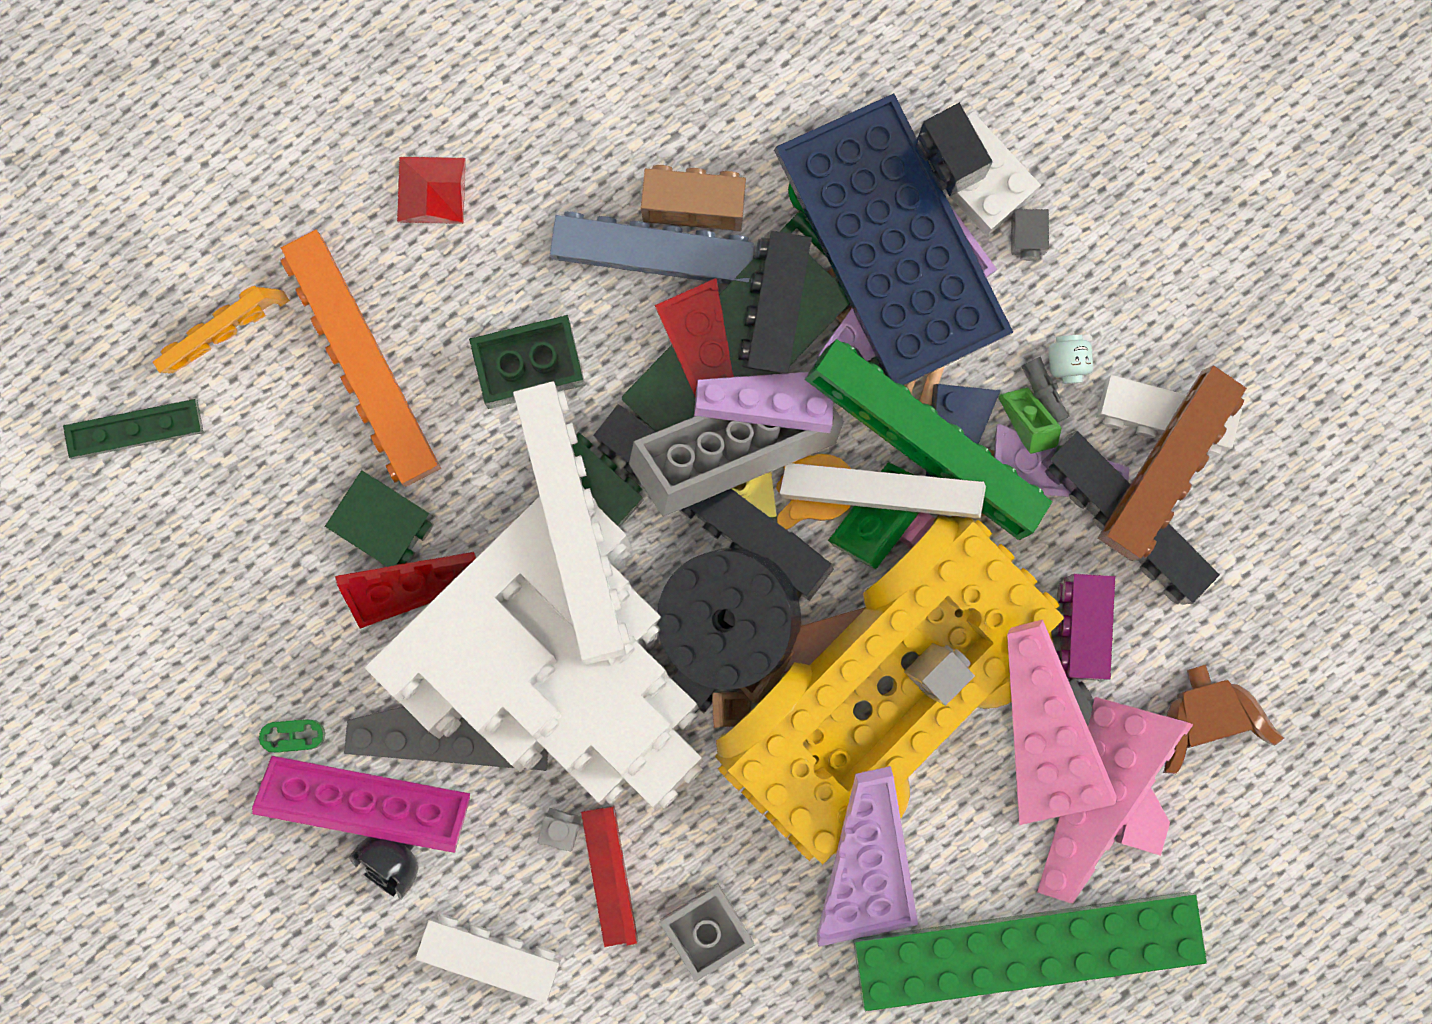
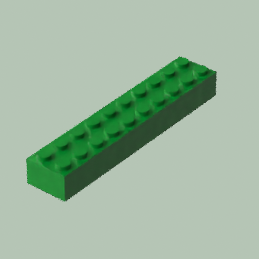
M1191 892L853 939L862 1006L865 1012L1207 964L1197 895Z

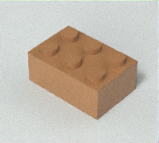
M653 165L652 169L645 168L641 201L643 222L742 231L746 178L740 177L739 173L721 171L719 175L706 174V170L700 168H687L686 172L672 171L673 168L667 165Z

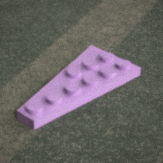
M891 766L855 775L817 931L818 947L918 925Z

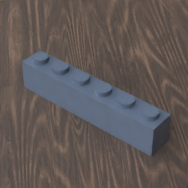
M567 211L564 212V216L555 215L550 249L552 260L701 281H710L717 278V283L730 284L733 280L749 282V278L735 279L753 259L754 243L748 242V237L729 235L728 239L715 237L716 233L706 230H696L695 234L682 233V228L670 225L663 226L662 230L649 228V223L642 221H630V225L617 224V219L606 216H598L597 221L584 219V215L577 212Z

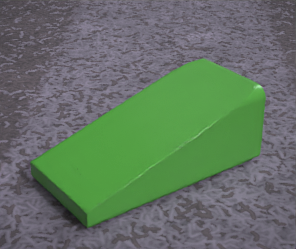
M1028 387L999 395L998 399L1020 440L1030 454L1058 446L1062 430L1061 426L1042 403L1033 396L1032 391Z

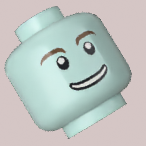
M1082 335L1056 337V342L1049 346L1050 373L1054 377L1062 378L1063 384L1083 382L1084 375L1092 373V346L1089 341L1083 340Z

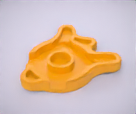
M829 454L809 455L792 462L794 464L851 469L841 458ZM783 476L780 478L776 485V489L779 493L781 490ZM791 499L790 503L778 514L777 523L788 530L806 519L818 521L833 520L845 513L851 505Z

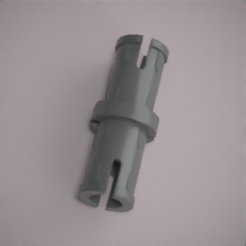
M1041 356L1022 365L1021 367L1034 391L1033 396L1042 403L1058 423L1070 417L1057 392V389H1059L1057 383L1053 384Z

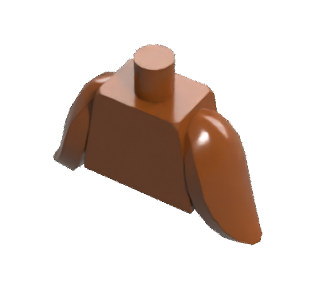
M1206 665L1187 670L1192 690L1178 694L1177 700L1171 703L1166 714L1167 717L1191 723L1193 726L1187 735L1184 734L1174 748L1176 751L1169 761L1166 760L1163 773H1178L1184 762L1187 748L1251 730L1257 737L1274 746L1285 738L1275 729L1260 704L1247 689L1238 684H1231L1229 680L1212 684Z

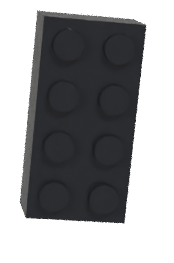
M771 230L764 237L758 239L755 259L760 260L759 271L752 273L749 293H755L753 305L746 307L744 326L749 327L747 339H741L738 359L743 360L742 367L779 374L789 373L812 237Z

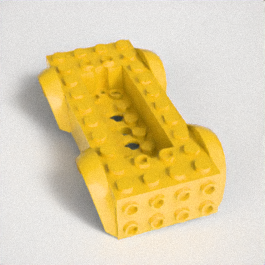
M938 515L933 520V525L923 537L884 576L863 592L866 609L810 665L794 662L775 687L738 724L716 740L717 754L715 757L722 764L718 768L719 772L738 791L745 787L741 793L762 815L768 810L764 816L807 860L810 861L815 857L823 865L833 854L836 855L857 773L891 766L901 819L907 809L910 798L908 777L976 708H998L1012 702L1007 635L1010 628L1043 620L1053 643L1052 630L1064 619L1057 610L1060 606L1059 603L1049 593H1042L1034 586L1037 580L1031 573L1024 568L1020 570L1012 563L1015 557L1002 544L997 546L990 540L989 537L992 533L981 521H973L969 517ZM932 643L943 648L948 645L954 651L956 649L959 650L970 661L971 664L967 668L975 677L945 706L926 696L904 673L905 670L901 665V659L904 654L915 652L920 656ZM884 676H890L893 679L892 689L885 694L879 693L877 689L878 681ZM862 700L868 701L872 707L871 714L864 720L857 719L853 714L855 704Z

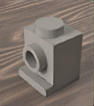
M549 808L548 814L544 817L537 843L571 852L582 817Z

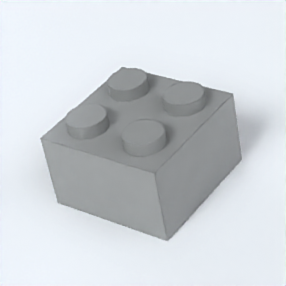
M719 883L667 914L659 922L695 982L755 946L753 939Z

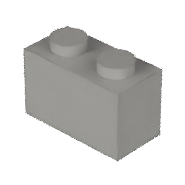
M934 643L904 671L926 696L945 706L975 677L967 668L971 664L970 661L959 650L956 649L954 651L948 645L943 648Z

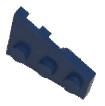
M933 384L932 407L941 418L950 424L960 427L965 436L979 444L1001 390ZM926 471V475H925V476H927V477H933L931 474H929V473Z

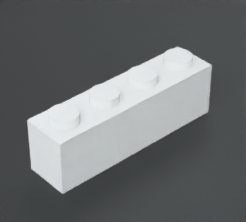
M1110 375L1105 380L1096 418L1103 419V425L1107 427L1123 429L1125 425L1136 428V434L1155 438L1156 434H1163L1186 395ZM1242 409L1233 417L1230 415L1224 425L1227 428L1226 433L1217 444H1212L1207 452L1208 454L1221 455V451L1226 452L1232 449Z
M439 914L438 919L432 917L428 920L415 960L543 1003L547 1002L561 962L560 959L554 958L556 952L536 946L535 951L522 947L523 941L504 935L503 940L491 937L490 930L477 925H471L470 929L458 926V919L444 914Z

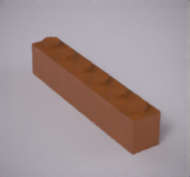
M1214 365L1201 371L1097 539L1130 561L1138 560L1142 557L1146 558L1152 552L1157 543L1154 537L1160 528L1164 529L1167 527L1174 516V512L1171 511L1177 500H1183L1192 487V484L1189 483L1195 471L1197 473L1200 472L1208 462V450L1212 444H1217L1226 433L1227 428L1224 426L1230 415L1233 417L1241 409L1244 403V399L1241 397L1247 389L1245 386Z

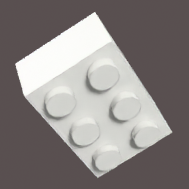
M972 112L968 118L993 163L984 179L950 197L984 235L988 237L1013 214L1015 209H1019L1032 198L1041 185L981 119ZM928 160V162H929V164H930V166H931L933 172H935L933 166L931 165L930 161Z

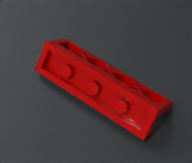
M615 806L582 811L581 816L604 947L625 943L627 946L637 944L638 935Z

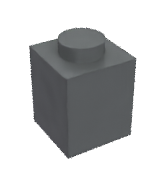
M1015 209L1011 216L1012 255H1020L1021 260H1039L1040 255H1045L1049 250V209Z

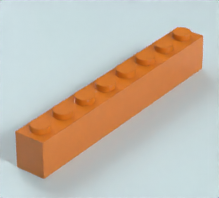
M316 229L280 247L285 256L280 261L289 277L295 275L300 285L295 290L304 306L310 304L315 316L310 318L319 336L325 334L330 345L325 347L334 365L340 363L345 373L340 378L349 394L355 392L360 402L355 407L364 424L367 422L371 423L375 431L374 434L370 435L379 453L385 451L390 461L386 468L394 483L400 481L402 485L407 487L440 470L441 467L322 235Z

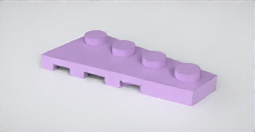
M809 372L698 380L694 416L830 433L833 420V401L804 380Z
M996 424L994 458L1002 464L1013 467L1017 471L1018 476L1029 484L1038 486L1042 489L1044 495L1069 497L1070 492L1062 484L1054 483L1046 475L1045 470L1047 468L1041 463L1054 448L1030 454L1020 440L1016 430ZM1108 461L1128 481L1129 467Z

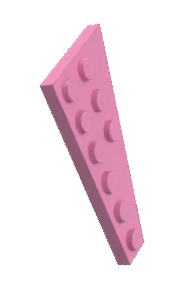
M1043 620L1010 628L1007 635L1019 825L1115 805L1117 796Z
M1098 697L1094 698L1088 729L1117 796L1116 803L1111 806L1059 817L1038 893L1068 903H1074L1096 870V864L1106 850L1109 851L1115 842L1114 837L1122 825L1127 824L1156 781L1155 776L1166 760L1169 761L1176 751L1174 748L1184 734L1187 735L1193 724Z

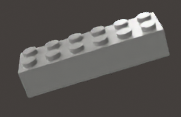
M834 406L830 433L695 416L634 441L629 465L664 517L835 445L844 421Z

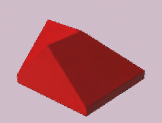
M399 157L397 222L464 224L466 158Z

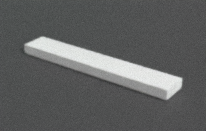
M790 463L785 466L780 495L785 499L980 519L986 485L984 482Z

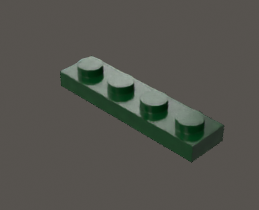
M196 399L63 425L68 457L72 460L204 433L199 404Z

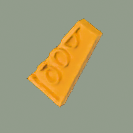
M251 286L239 294L240 299L231 306L228 304L217 309L212 314L214 318L206 324L200 323L186 332L188 337L181 342H173L165 346L160 351L162 355L155 359L153 364L159 373H175L211 350L209 343L212 341L214 344H219L237 334L236 327L238 325L243 326L251 322L255 323L266 316L263 310L270 305L278 304L281 307L290 300L283 290Z

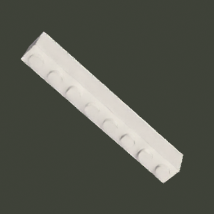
M554 381L515 391L513 393L582 660L585 665L625 655L624 644L630 643V638L625 622L619 624L615 612L622 608L617 589H609L607 577L613 574L608 555L601 556L598 543L604 542L599 521L592 523L589 510L595 509L590 488L583 490L580 477L587 475L582 456L575 457L572 444L578 443L573 423L566 424L563 412L569 411L564 390L558 392Z

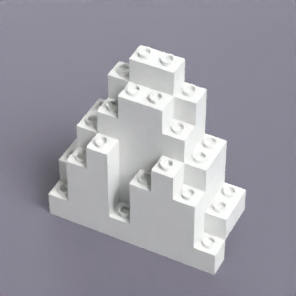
M539 496L409 623L365 669L438 739L443 735L446 737L452 735L461 725L459 719L463 717L519 772L524 768L528 771L532 769L543 757L540 752L545 748L601 805L606 801L609 804L616 801L625 791L622 785L627 782L654 810L659 806L665 809L678 796L675 790L684 781L690 784L703 770L700 767L704 762L702 757L676 732L679 728L683 731L686 730L696 720L698 715L694 712L698 709V705L644 649L646 646L652 649L660 641L658 633L660 628L657 623L660 621L661 616L631 588L629 581L617 570L630 558L631 554L629 551L632 547L627 535L597 506L594 498L595 509L589 510L592 523L599 521L604 542L598 543L601 556L608 555L613 575L608 576L607 581L610 590L617 589L622 609L615 612L618 623L625 622L630 643L624 644L625 655L588 665L584 664Z

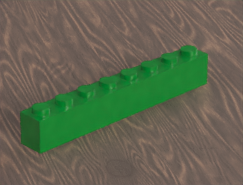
M838 339L824 349L804 379L933 477L984 482L986 489L981 513L1017 540H1021L1035 532L1053 502L1044 495V492L1038 486L1029 484L1018 476L1017 471L1013 467L1002 464L991 455V452L985 446L976 444L965 436L960 427L948 423L938 415L932 406L921 403L912 396L907 387L900 383H895L884 375L883 370L879 366L864 360L848 343L841 342Z

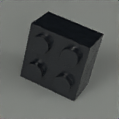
M960 102L923 121L917 138L919 142L916 143V147L924 161L929 160L935 172L932 175L941 191L945 189L950 197L986 177L993 161Z

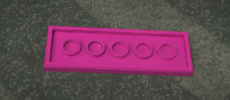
M271 756L252 806V814L455 853L469 806L470 793Z

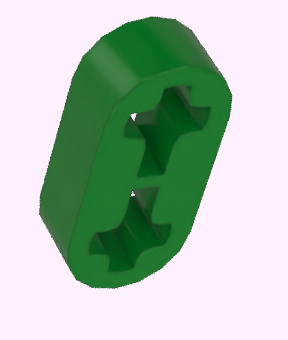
M316 720L271 722L262 727L259 733V742L263 749L274 753L312 750L322 745L326 733L322 724ZM306 725H311V729L318 732V737L312 738V744H308L307 739H296L295 732H304L307 729ZM275 727L278 733H289V740L278 741V747H274L272 741H267V735L272 734Z

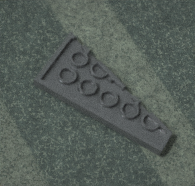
M404 706L347 720L344 754L514 768L463 717L459 719L461 725L449 737L443 735L440 739L431 734ZM545 748L540 752L543 756L541 760L530 770L547 771L549 752Z

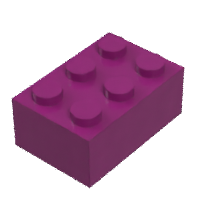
M1072 574L1064 577V583H1059L1057 601L1058 603H1063L1062 616L1064 619L1056 626V637H1061V650H1056V653L1067 679L1111 680L1116 576Z

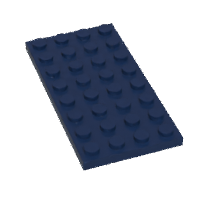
M893 93L775 147L774 152L884 374L895 383L907 385L1011 335L1013 330L943 190L941 191L935 183L932 175L933 170L928 160L924 161L916 147L918 140Z

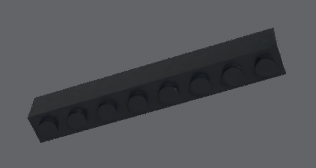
M617 404L593 436L600 443L597 447L599 451L611 460L616 456L626 463L623 468L638 479L629 465L633 443L656 432L621 405ZM728 489L679 510L689 519H692L694 516L701 519L705 523L702 528L717 540L722 535L730 541L731 544L728 548L748 549V551L772 560L788 576L796 590L798 599L803 596L806 600L810 601L834 570L832 563L733 489Z

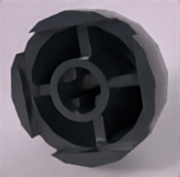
M367 837L349 856L350 861L356 868L360 863L366 867L365 877L389 895L394 897L397 893L400 900L411 889L418 873V862L411 852L414 845Z

